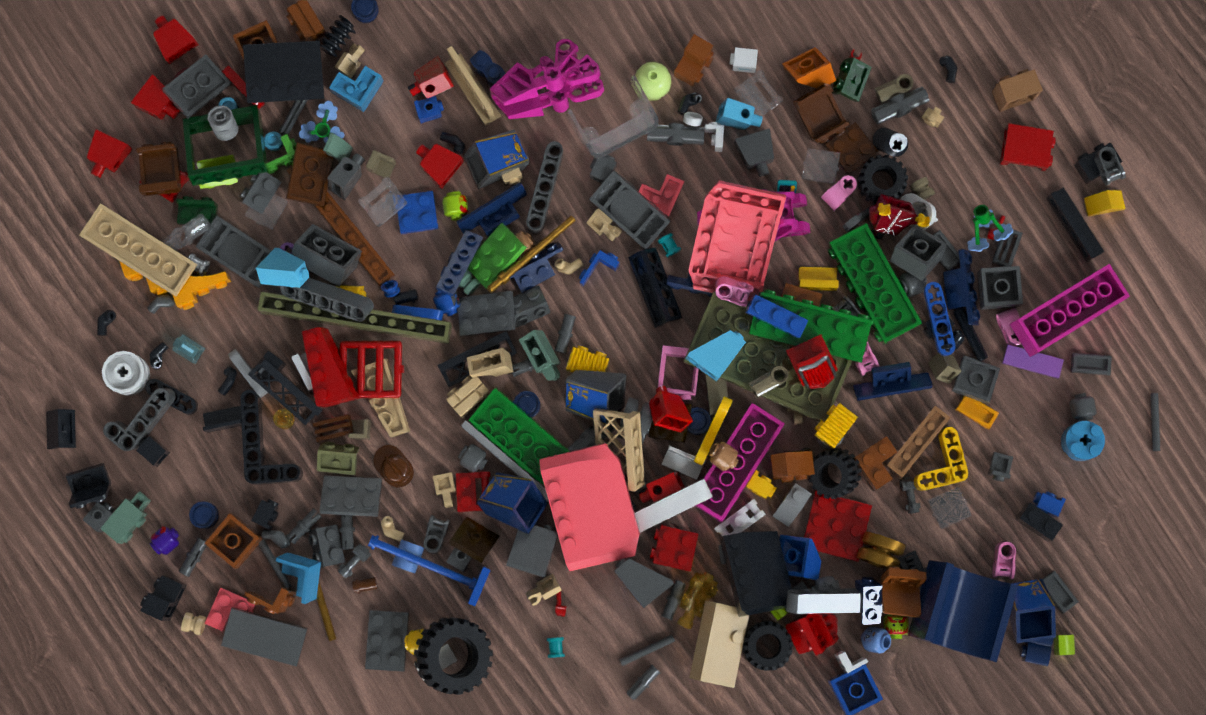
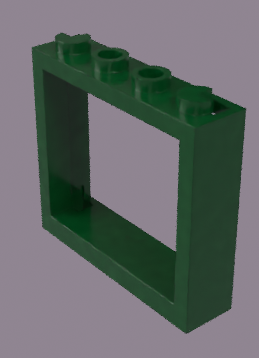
M257 105L231 110L238 126L254 124L257 158L195 170L192 134L213 130L208 121V114L183 119L187 172L193 186L268 172L262 117Z

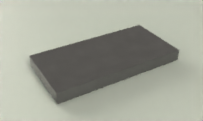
M232 607L221 646L297 667L308 628Z

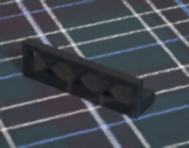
M1063 187L1057 192L1051 193L1046 199L1086 263L1104 253V250L1065 188Z
M657 249L640 250L628 257L654 327H661L668 322L682 319L672 288L666 285L668 278ZM647 254H651V255H652L653 260H654L653 263H652L651 261H649V258H648V255H647ZM655 272L659 274L660 281L656 278ZM662 290L666 292L667 298L662 295ZM668 307L673 310L674 316H670Z
M507 331L437 365L448 387L450 388L462 382L469 376V371L464 370L467 357L489 352L494 348L499 349L500 345L508 342L512 350L510 352L511 357L518 354ZM452 369L460 371L458 379L450 382L446 372Z
M264 357L248 373L254 381L305 426L315 415L318 416L322 412V409L316 406L315 402ZM260 367H263L267 371V379H258L254 374ZM270 381L280 382L282 384V392H273L270 389ZM285 394H293L296 397V404L288 405L285 402ZM307 406L312 412L304 419L299 415V407Z

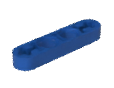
M930 282L924 288V297L936 348L940 355L949 356L955 351L956 347L943 290L939 283ZM931 286H933L934 289L938 290L935 293V298H940V300L934 301L932 303H930V300L934 299L933 294L928 293V290L931 289ZM938 304L942 307L940 315L933 313V305ZM939 323L946 325V333L941 334L937 331L936 327ZM949 335V338L945 339L946 344L951 345V348L948 349V352H946L945 349L941 348V346L944 345V340H939L938 337H945Z

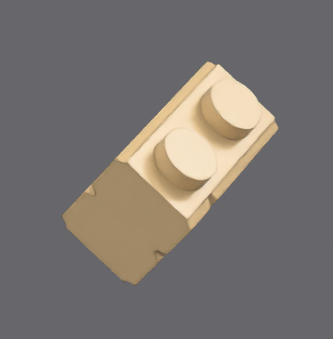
M469 375L462 381L463 385L458 390L455 387L447 394V402L461 418L466 416L491 393L478 377H471Z

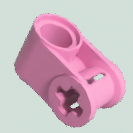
M849 175L844 176L821 196L833 211L853 193L857 186L855 178ZM848 182H850V188L848 187L845 189L843 187L845 183L847 184Z
M726 276L718 278L715 284V293L719 299L742 307L747 306L749 294L754 289L749 283ZM721 286H727L728 289H727V290H721L720 287H721Z
M1013 308L996 314V320L1003 333L1005 342L1017 347L1021 342L1019 339H1012V335L1016 336L1009 324L1019 319L1020 316L1018 311Z
M868 342L862 363L855 362L861 376H864L871 368L880 367Z
M1000 542L996 545L992 568L993 578L1001 576L1009 577L1011 580L1014 579L1016 548L1012 543ZM1004 545H1007L1010 549L1009 554L1006 556L1001 553V548Z

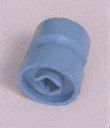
M402 539L398 548L422 557L425 549ZM396 555L392 562L393 566L412 573H416L418 568L417 564Z

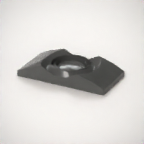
M613 171L589 199L644 249H647L671 222L655 204L645 198L629 181L616 171Z
M216 216L196 245V248L249 283L260 288L262 284H260L256 267L269 255L271 250Z

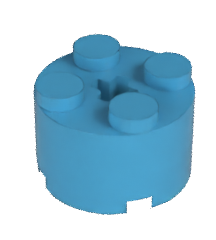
M1080 421L1070 425L1061 437L1063 451L1068 457L1076 461H1086L1100 455L1105 445V436L1102 428L1090 421ZM1080 438L1086 440V444L1080 442Z

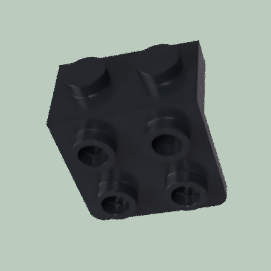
M104 463L66 474V479L72 492L69 507L79 509L91 502L100 503L108 497L112 483Z

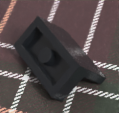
M241 406L203 413L205 424L203 431L210 433L242 426Z
M56 409L47 411V449L76 448L75 410Z

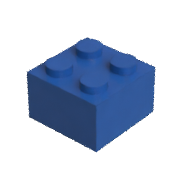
M866 664L849 673L843 672L828 680L845 715H854L883 700Z

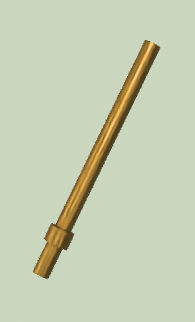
M568 217L509 269L497 275V279L487 287V290L492 293L502 284L505 285L513 274L575 222L574 217Z

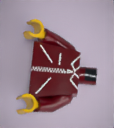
M881 194L876 205L869 208V220L874 228L872 234L877 239H882L885 233L896 236L910 225H918L919 227L929 226L930 217H925L922 213L916 215L910 202Z

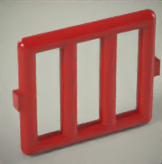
M401 341L340 342L339 356L346 366V371L347 348H358L356 392H358L360 398L401 397L402 373H404ZM365 348H376L375 390H365ZM384 348H394V390H383Z

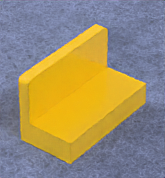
M800 267L798 287L808 290L837 291L839 288L837 268Z

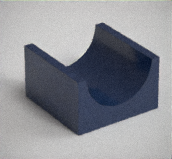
M929 560L926 570L927 580L922 584L920 591L921 615L912 618L907 636L976 658L997 662L1018 585L980 576L954 567V564Z

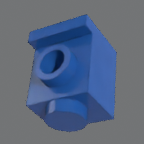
M436 96L414 101L420 123L442 117L441 111H444L441 100H437ZM427 106H433L431 110L426 109Z
M1047 491L1046 493L1037 492L1033 498V503H1035L1036 507L1055 518L1059 517L1066 499L1063 497L1056 499L1057 496Z

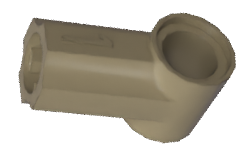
M902 74L898 78L875 88L878 100L882 104L896 95L909 93L913 86V79L908 74ZM906 81L909 87L902 88L899 82Z
M777 366L749 383L753 394L758 398L772 389L781 386L788 378V371L783 366ZM774 372H780L783 375V380H776Z

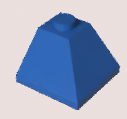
M780 535L779 540L788 575L817 580L820 573L821 559L813 540L810 538Z

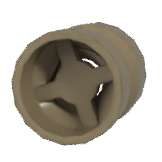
M923 177L910 185L911 190L924 200L935 194L934 189L928 186L929 181L927 177Z

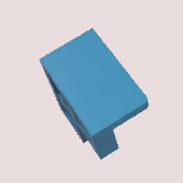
M365 66L356 81L339 72L329 89L337 97L364 112L384 80L380 74Z
M285 553L276 557V562L283 563L282 573L298 577L296 596L302 597L301 603L306 604L317 599L321 562L292 553Z

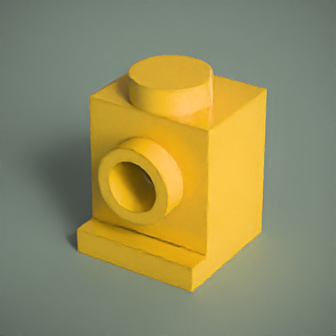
M756 470L745 488L764 500L767 496L771 498L777 488L771 484L772 480L764 475L759 477V471Z

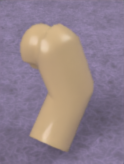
M561 258L555 261L556 270L568 275L584 266L580 258L572 263L563 261Z
M385 516L381 521L384 535L401 541L405 533L396 530L393 519L390 516Z

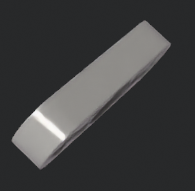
M236 349L227 354L259 397L262 398L268 392L248 375L252 369Z

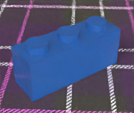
M756 294L753 295L745 313L796 338L801 337L808 323L807 319Z

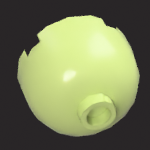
M647 62L636 71L634 77L635 89L644 99L650 101L659 100L670 90L671 75L663 64Z

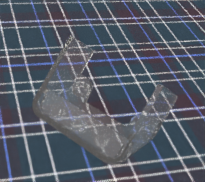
M635 75L631 76L630 84L639 100L633 102L630 106V114L633 119L600 136L595 128L587 127L582 129L572 110L569 109L567 111L568 119L578 137L594 158H603L650 133L658 126V116Z

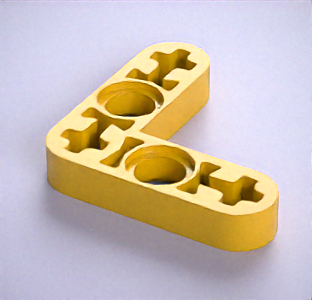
M723 397L694 459L695 463L703 465L731 406L732 399Z
M946 427L938 435L946 467L916 475L914 486L917 490L926 491L959 483L967 479L968 469L959 435L955 428ZM948 433L951 434L952 437L945 438V435ZM953 443H954V445H955V446L947 447V445H949V444H953ZM951 449L957 452L956 460L951 459L949 456ZM961 471L962 475L956 476L955 472ZM939 472L945 475V481L943 483H940L937 480V474ZM931 478L932 482L926 483L925 485L920 483V480L922 479L926 480Z

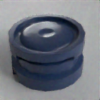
M376 0L352 1L351 10L359 22L370 23L377 18L379 7Z
M523 391L514 399V403L531 418H534L539 413L541 403L535 393Z
M692 408L690 415L693 422L688 425L687 431L694 435H702L710 427V415L703 408Z
M198 502L191 507L189 519L195 527L209 529L218 522L219 511L212 503Z

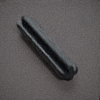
M963 308L956 310L954 315L977 360L983 361L987 359L988 355L973 326L968 323V316Z

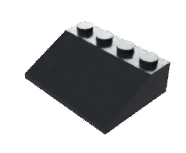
M320 41L243 45L247 103L324 99Z
M741 532L723 536L721 547L738 617L786 608L787 591L792 589L778 532Z

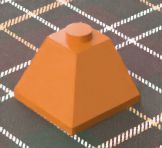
M816 47L782 63L783 67L798 83L817 88L824 83L831 84L836 81L831 63Z

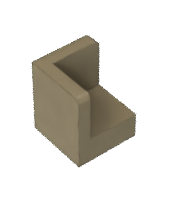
M373 150L366 168L371 173L389 179L396 161L394 158Z
M937 353L928 363L935 379L948 384L961 372L953 355L942 356Z
M351 420L354 434H348V438L370 440L371 420Z

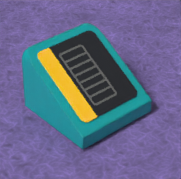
M779 180L777 182L776 191H794V194H796V180Z

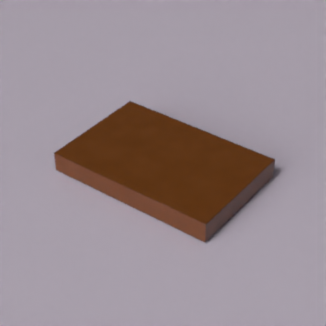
M296 143L286 199L324 207L328 187L327 178L330 175L333 157L327 155L323 148Z

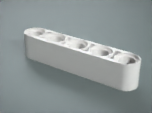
M705 479L636 512L635 517L639 532L641 533L712 498L713 496Z

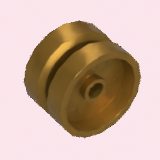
M865 531L862 542L872 547V549L866 547L859 548L856 558L881 569L899 567V559L890 556V554L903 555L906 545L891 538Z

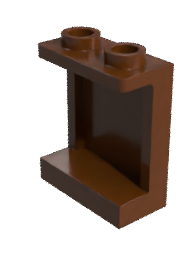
M824 83L792 101L812 142H819V144L830 139L829 136L834 133L837 135L846 130L845 127L850 125L844 119L831 93L833 89L830 84Z
M161 142L160 145L156 146L143 144L141 147L136 148V152L139 154L141 175L139 192L143 196L182 192L178 148L175 144H172V142Z

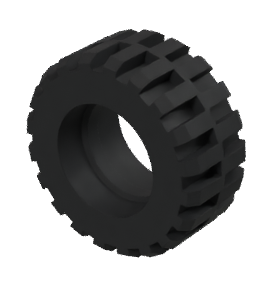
M454 617L449 619L442 618L439 619V622L431 623L429 629L422 631L423 638L418 639L416 642L419 645L418 650H414V656H417V661H414L415 667L420 670L418 671L420 678H423L424 683L446 694L460 695L464 691H473V686L479 687L482 684V677L487 678L489 674L487 668L492 667L493 663L489 661L490 656H493V650L488 647L491 645V641L485 638L486 632L483 629H479V625L469 622V620ZM450 638H461L468 650L466 664L459 672L447 674L442 670L439 663L441 647Z

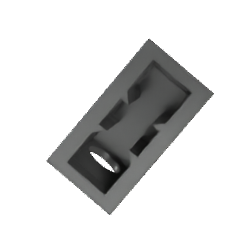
M770 128L736 138L734 144L748 170L756 168L759 177L768 175L767 164L772 163L774 160Z
M355 153L352 159L344 157L327 178L329 191L346 200L362 176L361 165L365 159Z

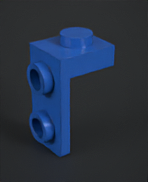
M601 250L598 254L594 253L589 260L591 265L588 270L584 269L579 276L581 280L580 285L584 287L599 262L616 271L619 267L618 257L610 252L606 254Z

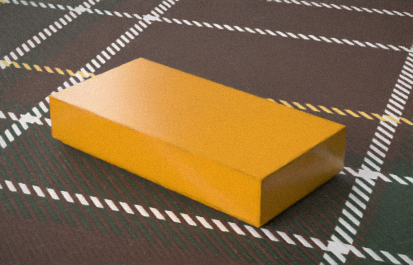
M963 396L955 409L987 430L991 428L999 414L984 403Z

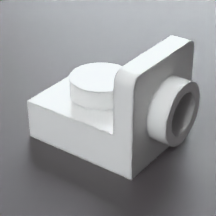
M718 122L705 124V133H716L712 134L711 146H715V152H722L724 125H720Z

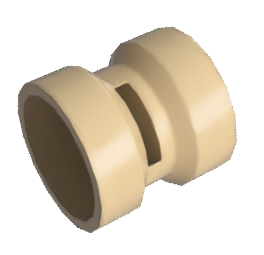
M186 612L182 621L181 631H192L196 635H202L206 625V617L201 615L194 617L193 613Z

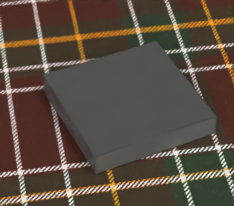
M964 355L959 366L961 372L955 379L952 391L989 404L1000 368Z

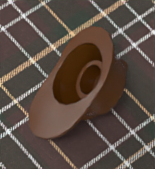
M384 445L376 451L373 458L374 466L384 480L396 488L408 485L413 478L414 470L412 464L401 450L392 445Z

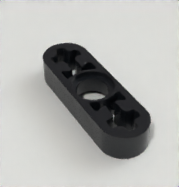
M151 379L146 383L145 388L149 395L153 394L152 384L156 385L158 383V388L167 387L177 394V398L171 407L187 415L194 414L197 411L198 403L192 397L158 379ZM181 400H183V401H185V402H187V403H189L190 401H192V402H191V405H192L193 407H192V409H189V408H188L187 411H186V410H185V409H186V406L180 404L179 402H180Z

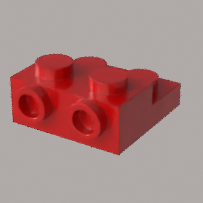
M661 525L660 529L656 528L654 540H657L656 548L652 547L650 559H653V564L691 572L699 534Z

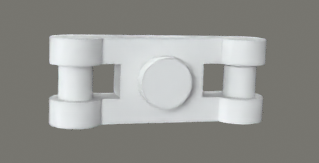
M753 499L714 529L722 537L741 533L766 514L756 505L758 503ZM749 509L754 514L752 518H749L745 513ZM729 524L734 530L731 533L725 528Z

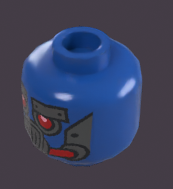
M437 291L433 297L436 309L443 311V314H446L447 317L458 312L457 308L460 307L461 301L457 292H455L454 296H450Z

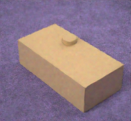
M705 601L689 678L732 688L735 687L749 615L738 617L736 607Z

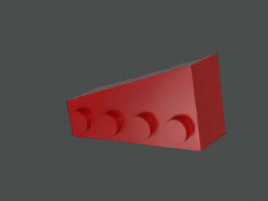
M316 327L302 331L316 406L330 407L360 399L358 392H356L353 386L354 383L345 369L346 366L338 354V349L329 329Z

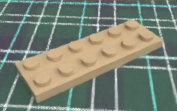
M101 203L79 234L82 238L174 296L178 295L197 266L190 259Z

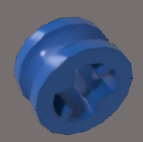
M389 280L382 284L381 289L385 297H394L400 292L396 280Z

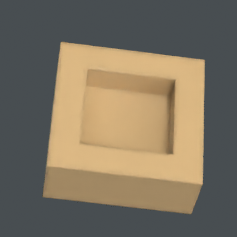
M519 168L502 175L505 186H514L523 179Z

